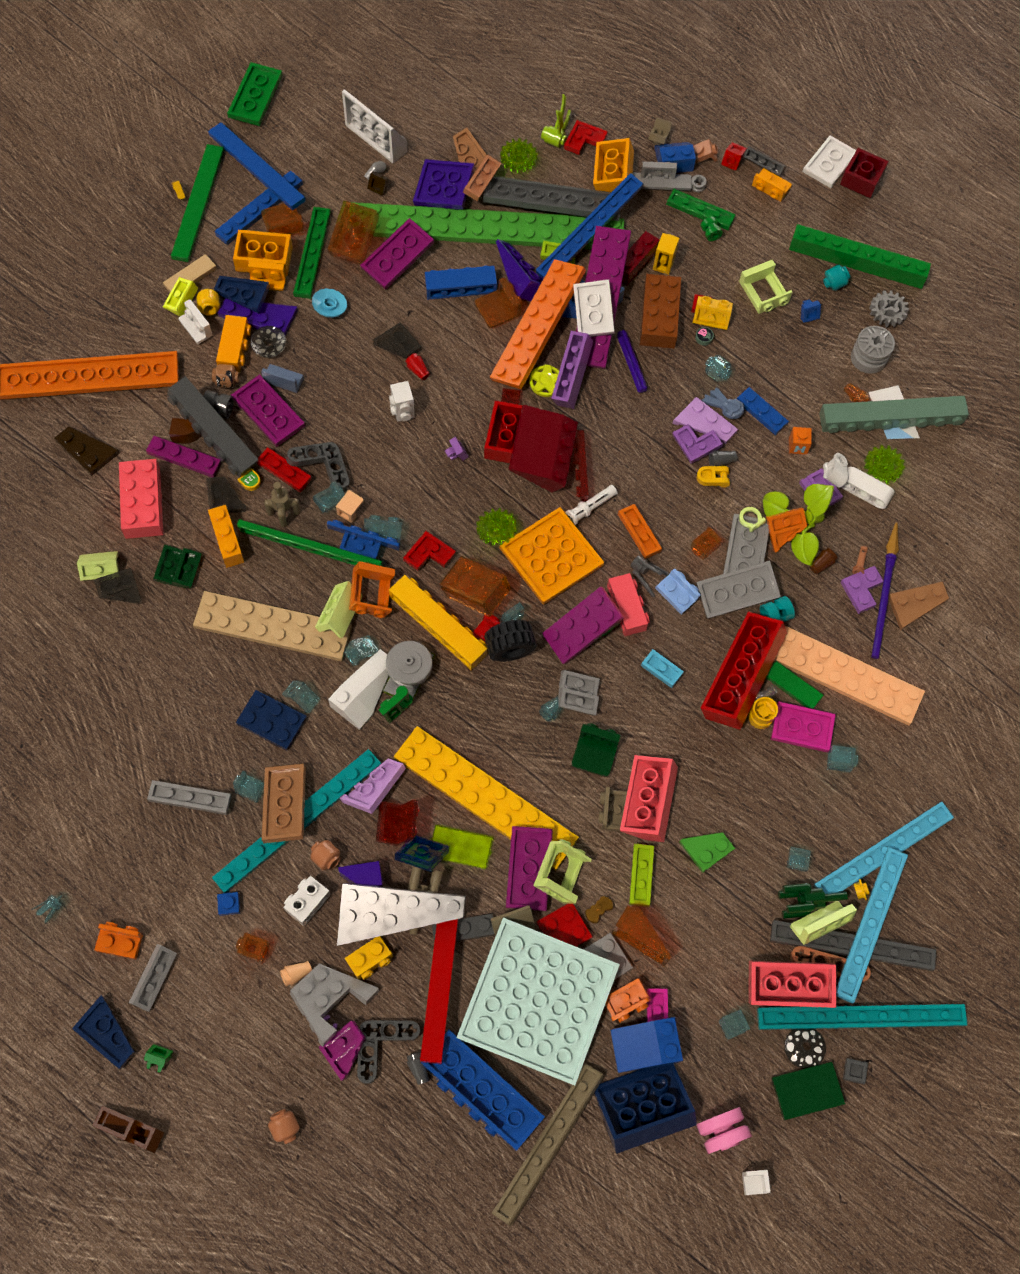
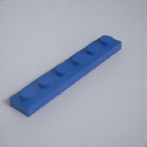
M291 170L283 176L295 189L303 185L302 180ZM269 189L265 190L216 229L215 235L226 245L230 244L237 238L238 230H247L282 201Z

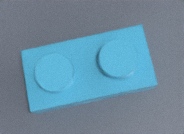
M653 649L641 663L644 669L671 688L684 673L683 670Z

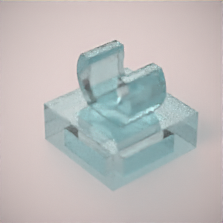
M790 847L787 868L807 872L811 851Z

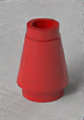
M414 353L406 359V367L422 381L430 376L420 355L418 356L417 353Z

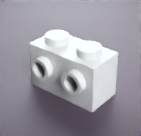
M405 381L390 385L391 395L389 400L392 416H396L397 422L415 418L414 399L409 382Z
M311 875L308 879L304 878L298 885L299 890L285 900V906L283 907L290 916L303 926L309 922L331 895L330 891Z

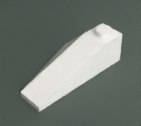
M381 649L352 674L328 699L330 707L359 730L373 716L376 704L389 677L386 669L387 654Z

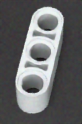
M848 467V480L841 488L877 508L885 509L895 493L894 490L855 467Z

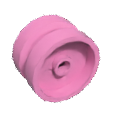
M740 1107L696 1125L701 1136L711 1133L715 1135V1137L706 1140L704 1143L708 1154L720 1149L724 1151L739 1145L740 1141L752 1137L748 1126L743 1125L735 1129L733 1127V1124L744 1119Z

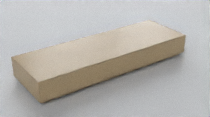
M205 254L164 281L163 285L171 292L179 277L197 283L217 269L216 265Z

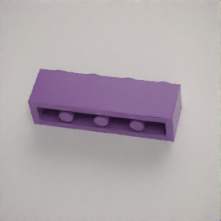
M571 331L551 398L557 406L572 409L575 407L593 345V340L588 333Z

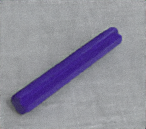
M625 330L619 331L617 338L637 391L639 393L646 392L647 385L628 334Z

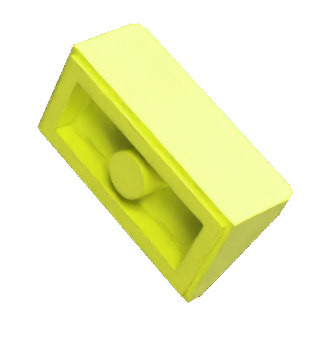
M179 277L163 308L178 316L184 315L186 310L184 302L189 299L192 301L198 287L193 281Z

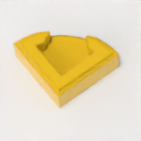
M178 180L172 182V187L178 199L185 198L180 182Z

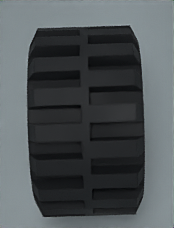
M511 620L497 624L484 635L490 659L493 661L506 662L517 660L527 656L537 647L530 622L525 620Z

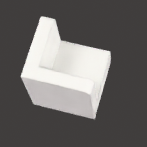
M768 1170L742 1172L744 1195L770 1193Z

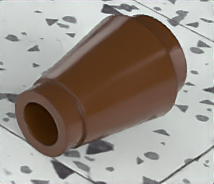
M830 548L823 549L810 566V569L814 574L818 575L835 564L838 557Z

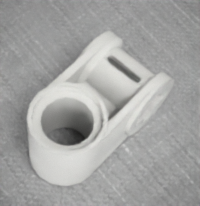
M836 453L831 461L823 464V477L838 488L842 487L848 480V462L842 454Z

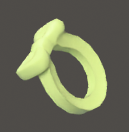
M746 507L740 512L739 521L744 527L749 528L750 532L766 523V519L762 518L760 511L756 508ZM746 512H754L757 515L758 522L756 524L748 523L744 520L743 515Z

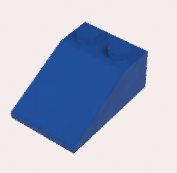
M675 1017L610 1030L618 1073L683 1061Z

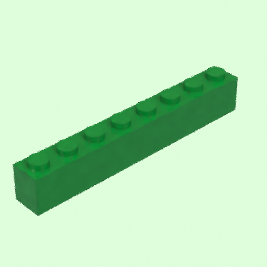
M799 224L796 226L789 250L919 289L923 288L931 263Z

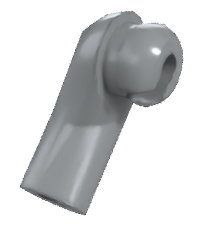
M374 162L364 177L369 180L371 172H384L386 169L385 162Z

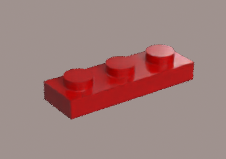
M268 447L258 458L257 464L300 493L312 480L309 474L297 466L289 465L285 458Z

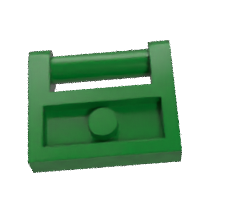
M399 686L396 689V694L391 699L388 698L380 705L381 708L378 710L390 724L411 706L414 700L405 686Z

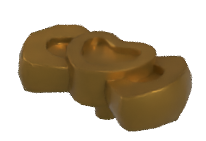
M605 896L600 897L595 905H592L590 909L585 911L587 920L596 924L599 922V916L604 915L605 911L613 910L611 899Z

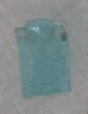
M334 481L330 484L329 488L314 495L313 501L322 513H325L336 507L345 494L343 489Z
M367 635L351 640L344 653L352 665L355 666L358 665L361 659L374 655L379 649L370 636Z

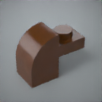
M172 418L169 436L173 443L189 444L198 440L202 435L194 431L191 426L192 423L188 419Z

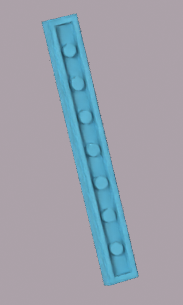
M940 802L813 886L816 889L822 888L825 894L842 892L859 881V879L879 868L888 847L903 852L954 817L944 803Z
M891 847L887 848L836 986V996L852 1004L857 997L908 857L907 854Z

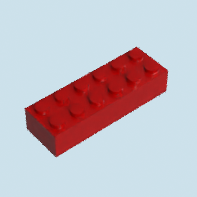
M752 612L747 613L701 706L705 719L741 730L787 635L783 621Z

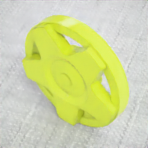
M543 365L534 369L530 375V387L533 392L542 397H551L559 370L551 365ZM532 380H535L537 382L535 386L533 385ZM544 389H546L549 393H545V392H541V391H543Z

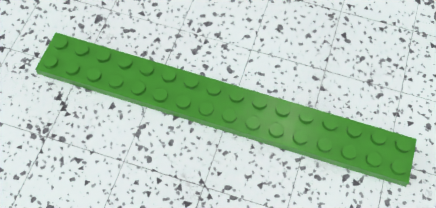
M350 202L347 232L348 235L390 237L410 218L434 240L496 244L497 239H500L511 245L542 247L543 241L562 243L587 217ZM619 218V221H609L604 227L624 230V219ZM594 238L583 249L592 250Z

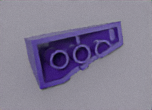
M497 239L496 244L510 287L515 292L514 295L520 300L532 301L543 278L533 271L535 268L533 265L522 260L523 256L510 243Z

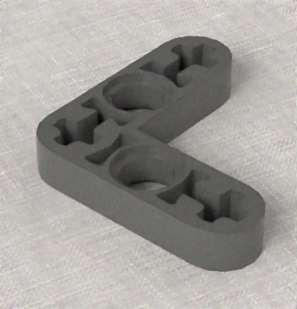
M326 442L293 447L288 450L286 461L289 465L302 466L324 462L332 488L337 492L347 490L349 477L340 450L335 443ZM327 449H330V451L333 452L332 458L330 452L327 451ZM314 451L318 456L310 457L308 452ZM337 464L340 469L333 470L330 465ZM338 476H340V477H339L340 482H341V483H344L343 485H341L340 483H337V482H338Z
M368 1020L360 1025L359 1029L365 1036L364 1043L358 1053L357 1075L360 1082L368 1085L376 1080L378 1041H415L418 1039L420 1027L415 1021ZM367 1025H371L372 1029H378L377 1025H381V1037H377L378 1032H372L368 1037L363 1032V1029H367ZM387 1025H393L396 1028V1033L392 1037H387L384 1034V1028ZM398 1025H402V1030H407L412 1025L417 1030V1033H413V1036L409 1037L408 1033L402 1032L403 1037H398ZM370 1046L374 1049V1055L368 1059L364 1058L362 1050ZM361 1061L367 1063L374 1061V1065L369 1064V1070L373 1073V1076H369V1080H365V1077L361 1076V1073L366 1070V1065H361Z

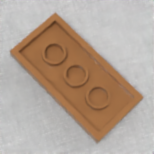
M304 764L265 768L262 820L263 843L302 840L304 838L306 775Z

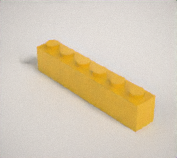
M404 575L389 589V597L472 671L487 656V645L481 639L477 640L473 636V632L468 627H463L456 616L453 614L449 615L445 611V607L440 602L436 603L428 591L420 589L418 583L413 578L409 579Z

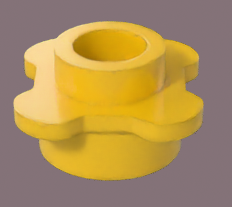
M859 879V882L854 883L858 899L865 898L867 900L866 895L869 894L866 882L862 883L861 879Z

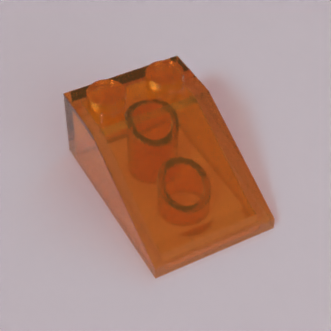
M627 905L611 934L664 967L671 958V955L647 917L643 915V911L636 906L631 907Z

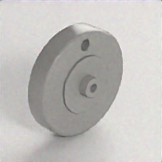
M400 642L392 647L387 655V673L398 685L405 687L418 686L425 682L432 672V656L429 650L419 642Z

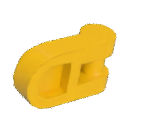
M704 466L697 472L696 478L701 485L730 486V479L727 477L729 468L727 466Z

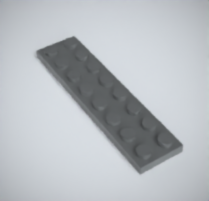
M494 176L485 189L483 202L588 217L611 192ZM621 210L610 221H619Z

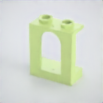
M773 260L742 271L739 282L758 314L769 312L775 307L788 304L792 295V290L786 292L774 273L776 264ZM765 278L776 296L762 302L751 283Z
M560 839L559 841H550L533 886L563 904H576L578 896L572 893L582 863L591 862L592 859L586 856L583 850L570 846V842ZM560 852L565 853L569 860L561 886L548 878L554 859Z

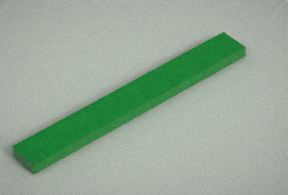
M206 145L171 253L172 260L189 262L221 163L224 147Z
M239 519L237 527L242 533L354 566L359 561L383 566L382 561L244 520Z

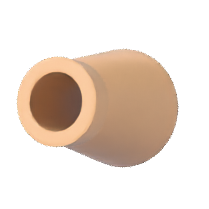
M309 961L285 966L283 970H280V975L285 986H293L310 973L312 968Z

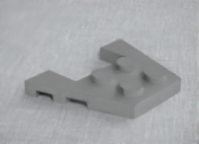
M318 964L291 989L290 995L302 1015L306 1017L311 1030L317 1035L320 1045L324 1047L336 1035L337 1030L325 1021L323 1017L349 992L363 1004L367 1005L378 994L379 989L332 968Z

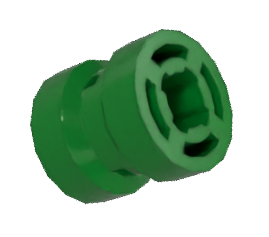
M708 217L702 221L700 226L706 232L705 236L708 241H715L722 236L723 231L718 226L715 217Z

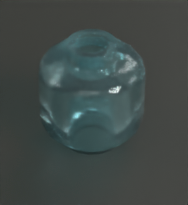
M721 355L709 357L705 362V373L716 382L727 380L732 373L731 363Z

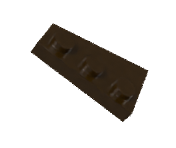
M67 427L54 438L91 476L120 454L118 449L71 427Z

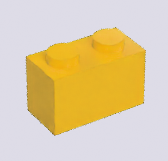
M662 233L656 249L653 270L669 275L676 256L679 242L678 237Z

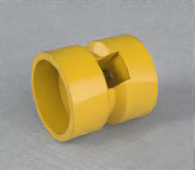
M769 697L758 698L748 715L751 725L757 729L768 728L777 716L778 706Z

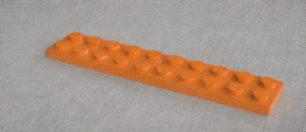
M177 351L0 364V400L171 387L179 381Z

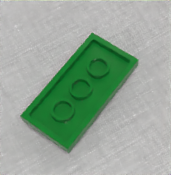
M250 62L227 112L228 118L260 126L282 78V70Z

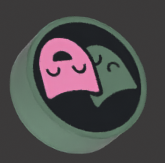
M707 327L699 328L695 336L696 342L703 346L709 345L714 337L713 331Z

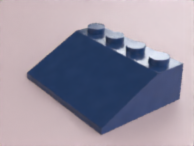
M674 1064L635 1071L599 1084L594 1092L616 1154L697 1125L695 1109Z

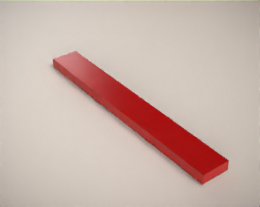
M458 919L436 924L420 1062L442 1064Z

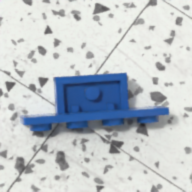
M338 520L327 521L328 529L344 533L339 549L377 559L381 545L398 551L400 549V543L392 537L385 539L379 537V534L369 531L366 533L357 526H344V523Z

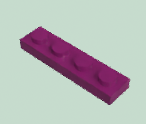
M153 436L146 449L148 455L212 478L215 477L222 463L218 458Z

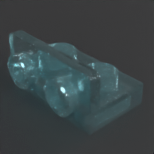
M370 515L369 518H364L363 532H376L379 534V537L385 539L392 537L400 543L403 522L399 521L397 517H388V520H382L381 516Z

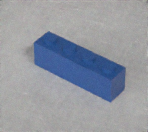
M485 265L482 267L425 272L427 300L497 293L495 266Z

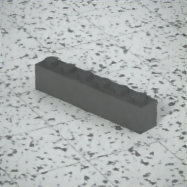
M186 376L168 388V401L173 406L176 405L181 416L192 423L191 426L194 431L204 437V442L207 446L212 447L216 451L217 457L222 462H226L228 469L233 475H237L240 478L251 468L253 469L257 466V457Z

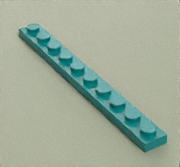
M369 749L305 801L304 829L337 803L341 796L348 794L357 783H361L374 769L381 765V762ZM260 837L216 873L212 879L224 893H228L289 841L263 843L262 837Z
M965 1004L836 1006V1008H757L758 1030L967 1026Z

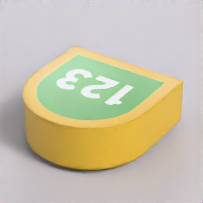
M252 468L238 478V482L248 491L258 489L261 484L259 475Z

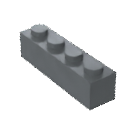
M748 146L743 157L778 176H782L786 165L751 146Z

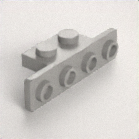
M642 162L641 173L633 172V175L643 183L642 189L690 191L692 188L691 175L676 174L677 163Z

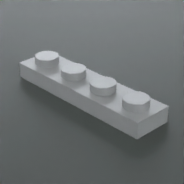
M152 780L147 800L149 802L227 815L231 794Z

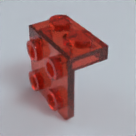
M413 799L402 805L381 802L379 804L375 842L399 846L413 840L417 834L418 801Z

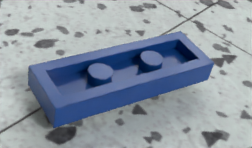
M750 387L737 397L743 403L744 409L775 436L788 425L789 421Z

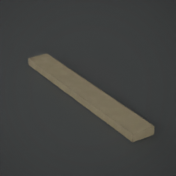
M585 1063L580 1071L576 1085L570 1087L493 1210L492 1214L510 1227L604 1078L601 1072Z

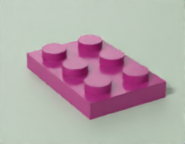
M777 702L778 713L773 722L770 740L827 753L830 751L836 714Z

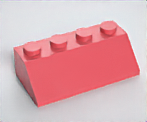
M634 755L621 821V832L643 840L664 842L678 766L673 759Z

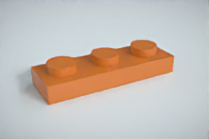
M635 504L618 511V516L645 559L662 551V547Z

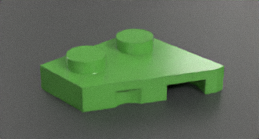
M724 833L684 838L679 841L702 873L735 850V847Z

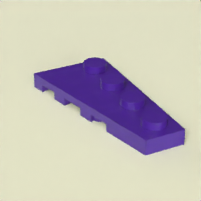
M225 299L218 311V315L224 319L226 315L247 317L251 328L263 332L270 329V334L274 333L277 337L281 335L284 339L298 309L297 306L263 303L258 314L231 300Z

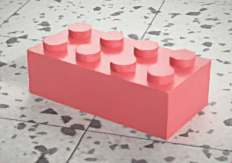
M157 459L119 462L121 530L125 539L163 535L161 472Z
M749 961V1004L836 1008V965L832 963Z

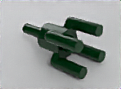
M809 883L783 885V891H778L779 899L797 897L798 904L786 906V910L782 911L783 919L805 917L815 909L825 908V902L848 899L847 892L825 894L822 888L812 889Z

